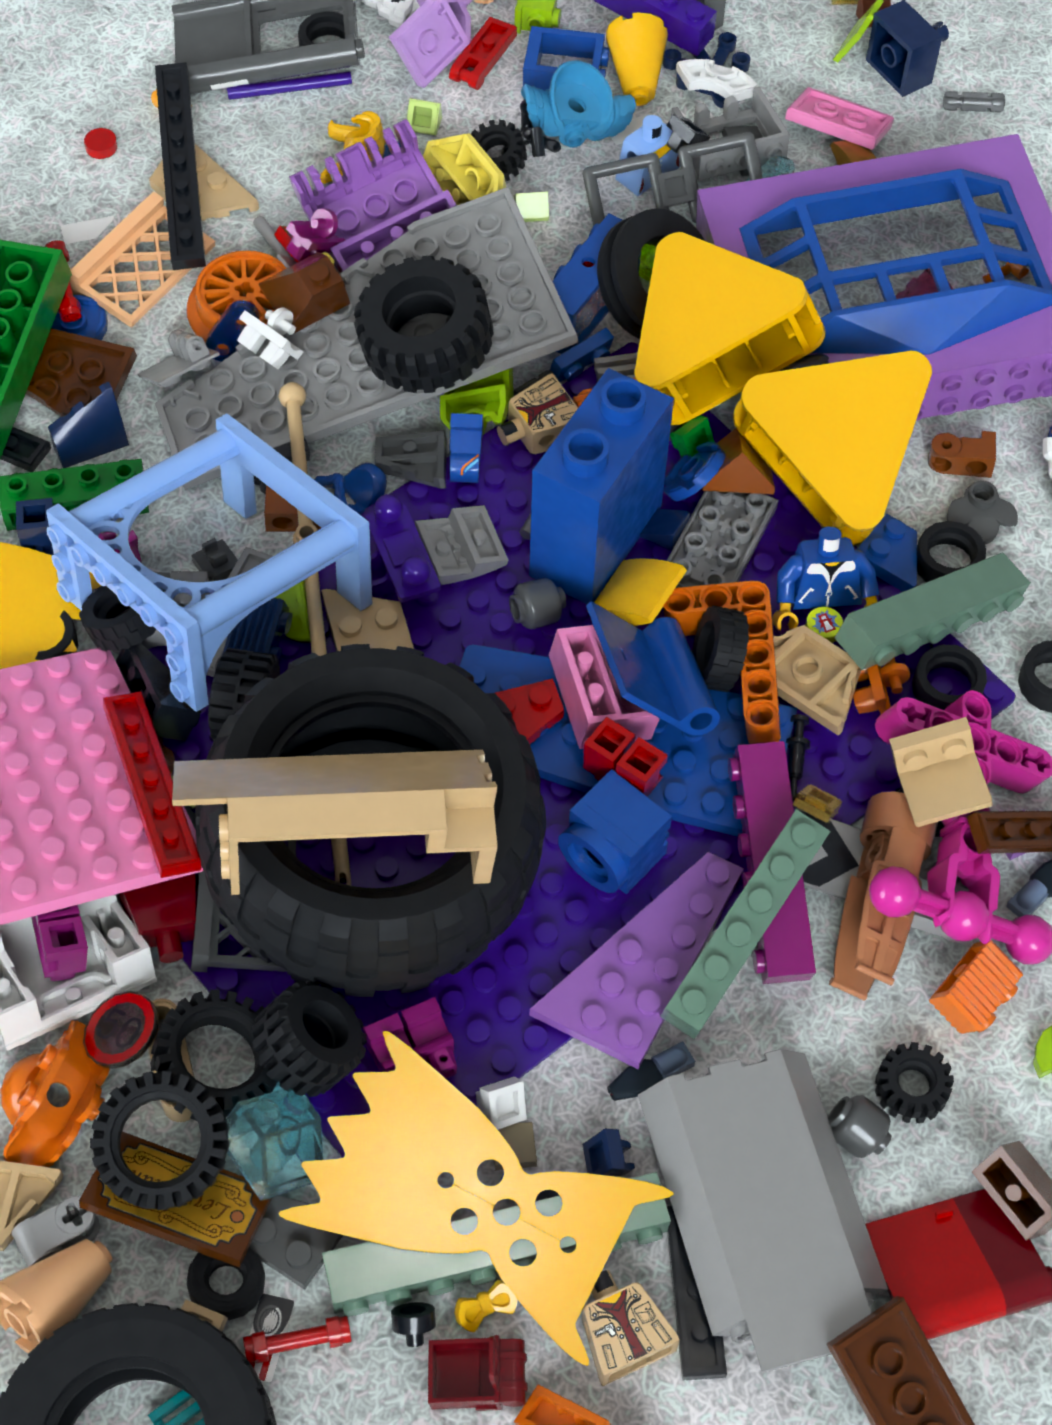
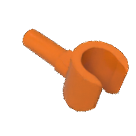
M1007 262L1005 266L1001 267L1004 276L1012 273L1019 280L1029 273V269L1024 265ZM989 274L983 276L985 283L992 281Z

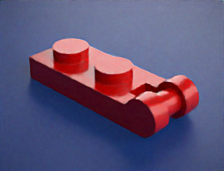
M489 17L470 44L453 63L449 72V79L458 83L464 81L468 83L470 88L479 90L484 83L485 77L517 37V27ZM468 67L474 68V70H468Z

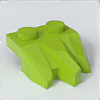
M513 367L440 395V419L446 427L451 430V413L483 414V435L489 421H493L495 425H502L508 414V402L514 397Z

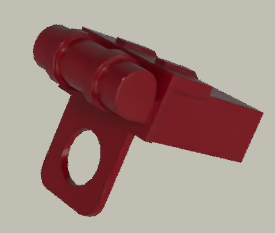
M499 1335L490 1336L489 1338L429 1340L428 1404L431 1409L476 1408V1411L503 1410V1405L510 1407L525 1405V1392L528 1390V1383L525 1382V1363L527 1362L525 1341L514 1338L500 1339Z

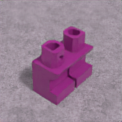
M78 905L31 917L44 977H50L51 981L71 979L75 977V973L86 971L88 946L81 916H79Z
M436 997L401 1011L402 1021L398 1013L363 1027L367 1038L365 1045L380 1072H389L396 1069L383 1036V1031H388L411 1047L445 1079L456 1075L457 1065L454 1057V1038L448 1032Z

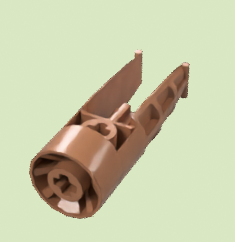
M881 792L872 796L868 802L860 832V841L865 848H863L857 876L851 875L836 948L834 978L832 977L829 981V985L863 1001L867 999L868 992L875 979L890 986L893 985L894 978L892 977L903 953L915 911H912L908 915L894 918L880 913L873 907L870 899L869 887L871 881L882 869L891 866L902 867L917 878L921 889L922 881L919 879L922 861L926 860L931 854L938 822L916 827L905 794L902 792Z

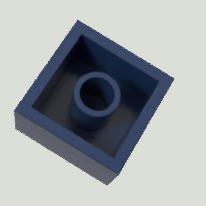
M902 0L874 13L866 61L904 97L932 84L941 42L946 41L949 37L948 28L946 25H943L942 21L931 26L905 0Z

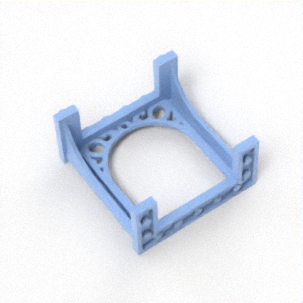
M227 413L215 419L217 432L80 506L67 511L58 503L46 510L49 524L47 535L52 542L54 555L51 558L57 570L59 582L56 584L60 596L64 601L72 602L82 611L83 603L92 594L89 574L91 572L96 581L101 586H107L112 590L124 606H130L134 609L147 626H153L164 635L168 652L166 661L171 674L170 690L179 702L187 703L196 712L209 705L206 675L217 650L235 626L259 606L335 561L337 592L360 611L372 605L369 521ZM220 465L223 500L243 518L247 519L257 513L254 476H256L321 527V529L240 575L211 582H186L159 575L145 567L135 557L128 541L131 526L145 507ZM118 518H122V519H123V520H122L121 522H119V523H118V522H115ZM101 532L118 534L116 538L110 540H101L98 537ZM179 593H188L192 597L190 603L184 607L179 606L172 599ZM210 593L209 595H205L204 599L201 598L202 594Z

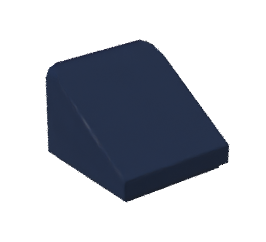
M657 509L640 533V537L672 551L689 521L690 512L685 510Z

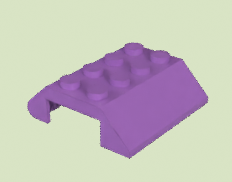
M407 119L393 125L401 147H399L390 127L382 130L383 138L391 153L382 158L379 147L372 136L364 139L372 161H370L361 142L335 154L343 176H341L331 156L325 158V167L333 181L332 184L326 187L323 186L319 172L313 165L307 167L306 171L314 190L311 189L303 171L289 176L292 187L309 221H311L313 213L318 209H330L337 216L338 228L334 235L344 238L345 241L331 247L329 255L334 259V265L340 272H343L363 257L368 260L408 232L407 226L414 221L457 206L448 190L443 192L418 149L417 135Z

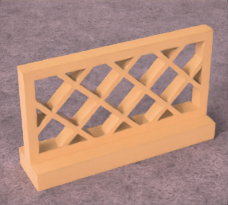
M153 191L70 269L72 273L70 283L73 295H84L92 298L97 302V305L131 328L192 269L162 270L161 260H171L170 251H160L159 241H169V232H157V226L164 219L167 220V208L164 206L163 197ZM203 233L206 255L215 247V240ZM140 242H154L156 252H136V246ZM157 260L158 271L139 272L138 261ZM119 262H133L135 272L115 273V266ZM159 280L160 287L157 290L141 291L140 281ZM136 281L137 291L118 292L117 282ZM112 282L113 293H99L93 287L97 283ZM138 300L139 307L132 314H129L120 308L119 301Z

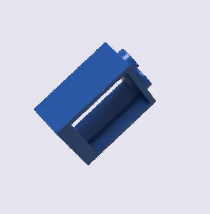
M531 26L523 66V87L526 83L543 90L549 89L552 76L558 67L540 65L542 53L593 59L592 66L598 69L605 78L606 69H602V66L608 67L610 52L608 47H604L605 34Z

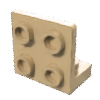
M966 717L889 739L895 768L916 827L988 808L993 805L991 794L975 754L971 728Z

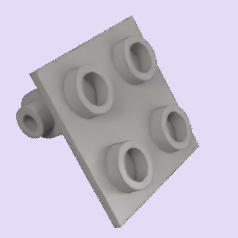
M174 330L168 338L174 355L138 373V376L159 386L168 387L178 383L182 379L181 375L190 370L200 371L212 364L211 359L220 354L218 351L207 348L202 337L182 330Z

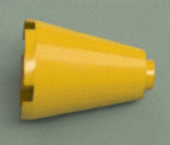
M640 12L632 13L631 19L623 20V16L616 18L608 25L606 30V41L623 95H632L636 106L646 105L655 97L668 37L667 28L664 27V21L661 18Z

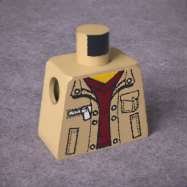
M553 373L548 374L509 400V422L497 426L498 436L504 445L521 439L530 453L536 455L546 452L577 411L578 407Z
M602 1271L591 1291L595 1301L583 1307L582 1322L598 1378L603 1387L676 1352L680 1339L641 1284L635 1282L618 1289L610 1271Z

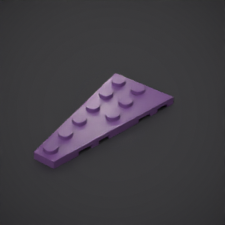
M707 852L531 1007L529 1015L639 1069L665 1021L660 1017L662 1012L698 959L736 888L744 868Z

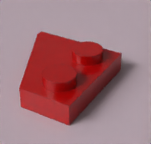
M553 678L495 693L509 708L519 734L526 736L529 744L539 738L544 729L551 728L564 717V708Z

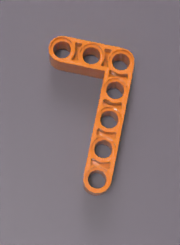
M742 581L675 588L663 606L664 617L676 619L685 636L696 635L697 627L703 614L707 611V608L712 606L742 611L747 616L749 640L744 666L741 670L747 740L750 744L779 742L781 726L772 610L768 587L760 581Z

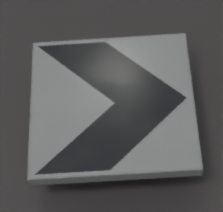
M796 808L831 831L803 873L804 887L845 900L851 875L857 876L863 848H865L860 841L861 829L833 819L826 823Z

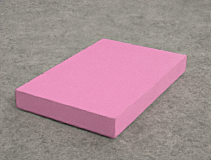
M807 87L791 104L785 116V119L871 150L877 146L891 129L894 120L893 116Z

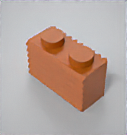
M992 940L985 945L982 942H977L970 947L931 996L929 1003L933 1004L935 1009L939 1010L940 1014L945 1016L946 1020L951 1022V1026L955 1027L959 1033L982 1032L995 1021L996 1015L993 1012L997 1010V1007L1010 1000L1016 994L1018 987L1015 984L1019 982L1023 973Z

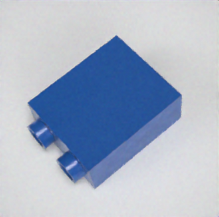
M610 368L605 371L532 470L530 577L534 579L549 578L556 587L560 586L565 594L585 604H588L590 601L595 602L619 565L625 560L639 540L640 533L653 514L662 506L674 403L673 397Z

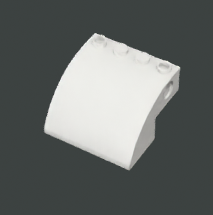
M116 895L78 904L79 916H81L88 946L86 971L75 973V977L71 979L51 981L50 977H44L31 917L0 925V1040L7 1051L19 1045H24L49 1031L63 1027L72 1020L98 1010L103 1003L117 995L136 993L142 988L157 982L150 947L142 935L138 934L134 924L117 902Z

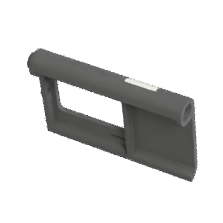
M200 0L172 5L175 63H187L190 94L360 65V58H365L362 38L358 39L355 0ZM325 11H343L345 39L261 53L260 26L263 23L313 15Z

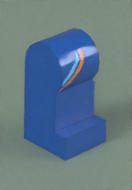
M451 413L450 482L479 483L483 414Z

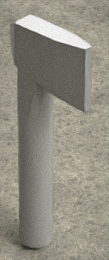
M262 216L256 217L253 225L277 253V257L284 266L289 268L296 264L294 259L275 238V231Z

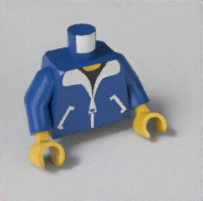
M829 526L822 528L819 531L818 540L800 542L796 554L792 555L778 571L776 603L780 604V609L773 614V625L781 631L782 619L789 616V630L798 627V618L791 612V604L793 610L861 605L862 598H866L867 604L864 607L877 603L876 596L880 595L873 565L862 551L854 550L851 539L847 537L841 538V531L839 529Z

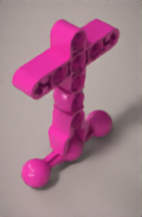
M967 691L944 710L913 698L904 697L882 713L875 722L878 736L890 745L889 739L966 717L971 728L975 754L986 784L990 782L1024 794L1052 776V757L1047 751L991 729V705L988 699L978 691ZM988 807L977 811H990ZM976 811L941 821L944 826L940 830L942 840L938 846L936 865L927 872L928 891L920 889L917 878L902 867L891 866L882 869L871 881L869 895L873 907L887 917L899 918L915 911L932 917L935 927L940 926L941 930L953 940L966 942L978 938L984 945L990 942L991 939L1003 942L1006 945L1008 954L1022 964L1034 965L1044 962L1052 953V926L1040 916L1027 914L1010 921L992 914L998 907L1000 873L992 865L991 854H978L967 820V816ZM957 876L960 878L961 883L968 887L969 891L955 892Z

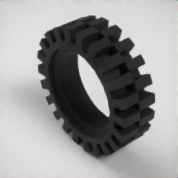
M210 990L208 997L204 999L201 991L194 993L190 1002L186 998L178 1002L175 1010L171 1008L167 1013L152 1046L151 1054L154 1055L150 1062L151 1071H157L156 1073L171 1071L173 1074H183L198 1083L199 1081L188 1072L183 1063L181 1055L182 1040L193 1030L207 1025H220L236 1031L248 1042L253 1051L255 1060L253 1075L239 1086L228 1089L214 1088L199 1082L213 1095L221 1106L226 1122L228 1124L234 1123L239 1114L245 1119L252 1115L255 1108L259 1110L265 1104L267 1098H270L278 1083L276 1079L271 1080L266 1074L268 1070L265 1066H260L257 1060L259 1053L253 1050L252 1041L255 1039L251 1034L252 1026L256 1024L255 1018L264 1007L261 1006L256 1012L250 1008L254 1000L247 996L243 1004L235 1002L237 992L228 991L226 998L221 999L220 990ZM176 1103L174 1107L181 1114L186 1108L179 1103ZM192 1113L190 1119L196 1120Z
M151 1071L143 1073V1076L138 1078L131 1077L125 1081V1085L120 1088L116 1087L109 1093L111 1097L106 1103L102 1102L98 1109L100 1111L97 1120L94 1119L91 1129L94 1130L93 1138H90V1148L93 1149L94 1157L92 1160L94 1167L98 1169L99 1177L111 1189V1192L130 1204L141 1208L169 1210V1208H179L187 1205L191 1200L201 1197L209 1186H213L220 1170H223L225 1166L226 1153L229 1152V1129L224 1117L225 1114L216 1099L204 1086L183 1074H173L171 1071H162V1073H153ZM168 1100L187 1107L193 1113L201 1132L200 1149L191 1167L182 1175L169 1181H147L134 1174L125 1163L120 1148L121 1133L130 1115L140 1106L151 1101Z

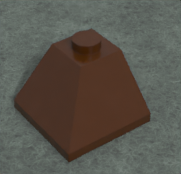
M319 252L259 283L260 289L274 311L284 307L293 313L292 325L296 327L294 333L350 304L343 279L328 256Z

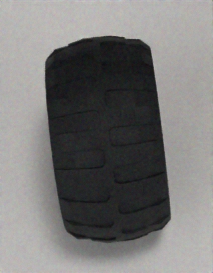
M369 644L341 646V651L331 652L322 656L316 653L302 656L290 662L288 669L275 679L265 677L251 688L245 695V699L240 704L235 715H229L211 746L207 760L483 749L485 762H488L492 772V782L495 781L497 784L494 815L498 847L491 882L473 884L470 852H456L440 868L416 881L393 887L363 888L339 883L320 875L301 862L283 841L238 842L240 895H231L230 879H222L219 838V815L228 814V805H196L197 849L212 899L225 918L229 920L230 924L235 925L238 929V934L259 958L267 964L274 962L286 969L287 973L291 975V979L297 982L301 980L304 983L308 980L317 981L319 985L325 983L333 988L345 989L346 996L373 997L375 991L399 989L401 994L415 992L428 987L436 978L447 973L454 975L478 958L488 948V944L494 941L499 934L501 935L512 924L522 909L525 898L535 879L545 836L546 809L540 793L541 780L531 746L526 736L519 734L515 722L512 719V713L506 704L495 693H484L474 683V676L451 662L446 665L441 664L433 659L424 657V652L413 648L397 646L396 650L370 648Z

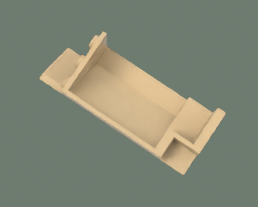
M483 749L174 761L173 806L228 805V814L219 815L221 876L222 879H230L231 895H240L238 842L425 835L426 853L470 852L473 884L491 882L498 847L494 815L497 784L495 781L492 782V772L488 762H485Z

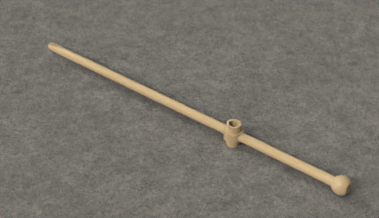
M289 382L280 388L278 398L282 406L287 408L292 463L308 475L301 406L305 403L306 392L300 384ZM298 509L299 526L293 534V544L318 530L313 525V521ZM316 572L306 578L304 582L312 653L322 656L327 654L319 574ZM331 838L335 881L340 883V879L345 878L347 885L352 886L347 838Z

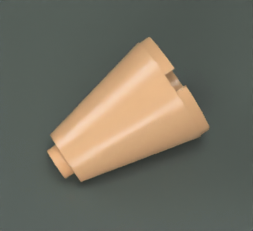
M84 1239L0 1280V1324L5 1331L12 1327L21 1336L15 1341L21 1349L29 1354L44 1338L48 1340L53 1336V1331L78 1317L112 1272L110 1266L112 1256L109 1250L100 1241L93 1243L88 1239Z

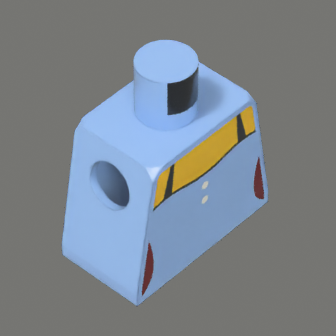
M656 115L646 116L643 119L642 127L631 133L623 141L619 160L656 153L659 157L662 173L674 171L681 167L678 153H675L667 146L673 131ZM648 168L616 174V180L637 196L651 188Z

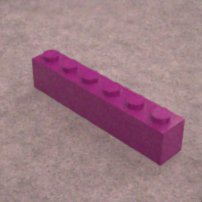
M784 741L737 745L733 758H728L730 781H736L738 795L733 796L735 819H741L743 833L738 834V850L740 857H746L748 872H743V889L794 813ZM803 875L757 943L758 950H753L754 971L756 974H761L763 984L806 981L816 974Z

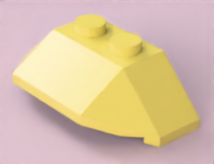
M470 133L427 142L423 158L443 192L448 190L457 205L506 188L504 174Z

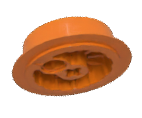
M249 250L227 253L211 261L199 274L196 285L188 297L187 318L195 334L202 337L205 343L217 349L235 353L237 351L235 347L240 344L237 339L246 326V323L236 319L240 318L245 310L254 317L258 316L259 318L257 319L267 325L268 320L265 319L266 310L264 308L272 311L274 309L260 289L259 283L287 269L284 264L269 254Z

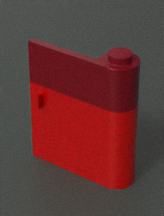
M985 1189L865 1224L891 1299L896 1296L904 1297L927 1340L1052 1302V1268L1044 1265L1031 1240L1026 1241Z

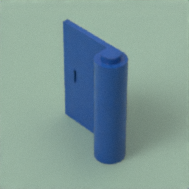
M592 601L586 605L605 653L608 666L612 671L622 698L690 735H703L717 726L720 719L718 710L683 630L676 619L671 617L658 618L642 631Z

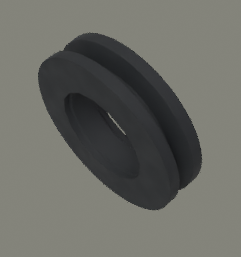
M666 209L645 210L614 225L606 234L598 255L597 274L603 300L617 323L625 331L638 339L641 337L648 294L642 287L638 273V257L642 247L645 244L657 247L664 237L675 232H683L705 241L691 222L678 213Z

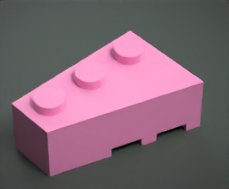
M586 625L557 629L549 652V658L579 749H584L585 741L606 716L634 733L635 741L638 737L643 740L652 739L660 718L622 698L594 626Z

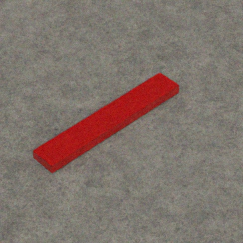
M142 692L103 698V708L160 877L164 878L200 871L201 861L183 807L173 806L172 804L173 779Z

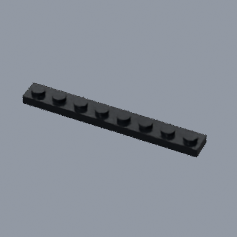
M187 63L156 65L155 74L171 264L173 270L205 267L206 260Z

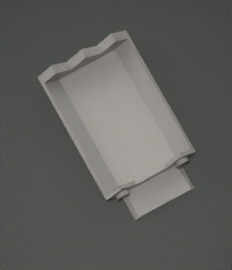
M784 1049L766 1052L764 1060L742 1066L740 1059L709 1066V1073L690 1080L685 1079L684 1073L669 1076L638 1094L666 1188L674 1194L669 1198L712 1336L731 1337L734 1342L751 1338L761 1371H772L832 1355L826 1344L872 1313L870 1305L875 1302L873 1297L888 1290L805 1053Z

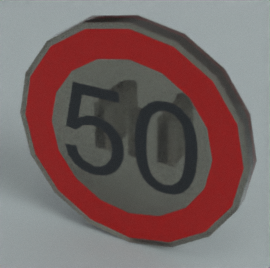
M133 991L118 993L103 1001L91 1014L84 1029L83 1044L87 1056L99 1066L111 1069L127 1066L140 1058L152 1045L158 1031L159 1014L155 1004L144 994Z

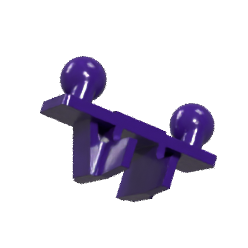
M392 494L380 496L374 504V512L365 515V519L369 521L370 534L376 545V551L370 555L371 571L386 569V575L383 578L371 581L372 597L396 592L399 601L406 602L439 592L441 590V583L406 504L402 503L397 496Z

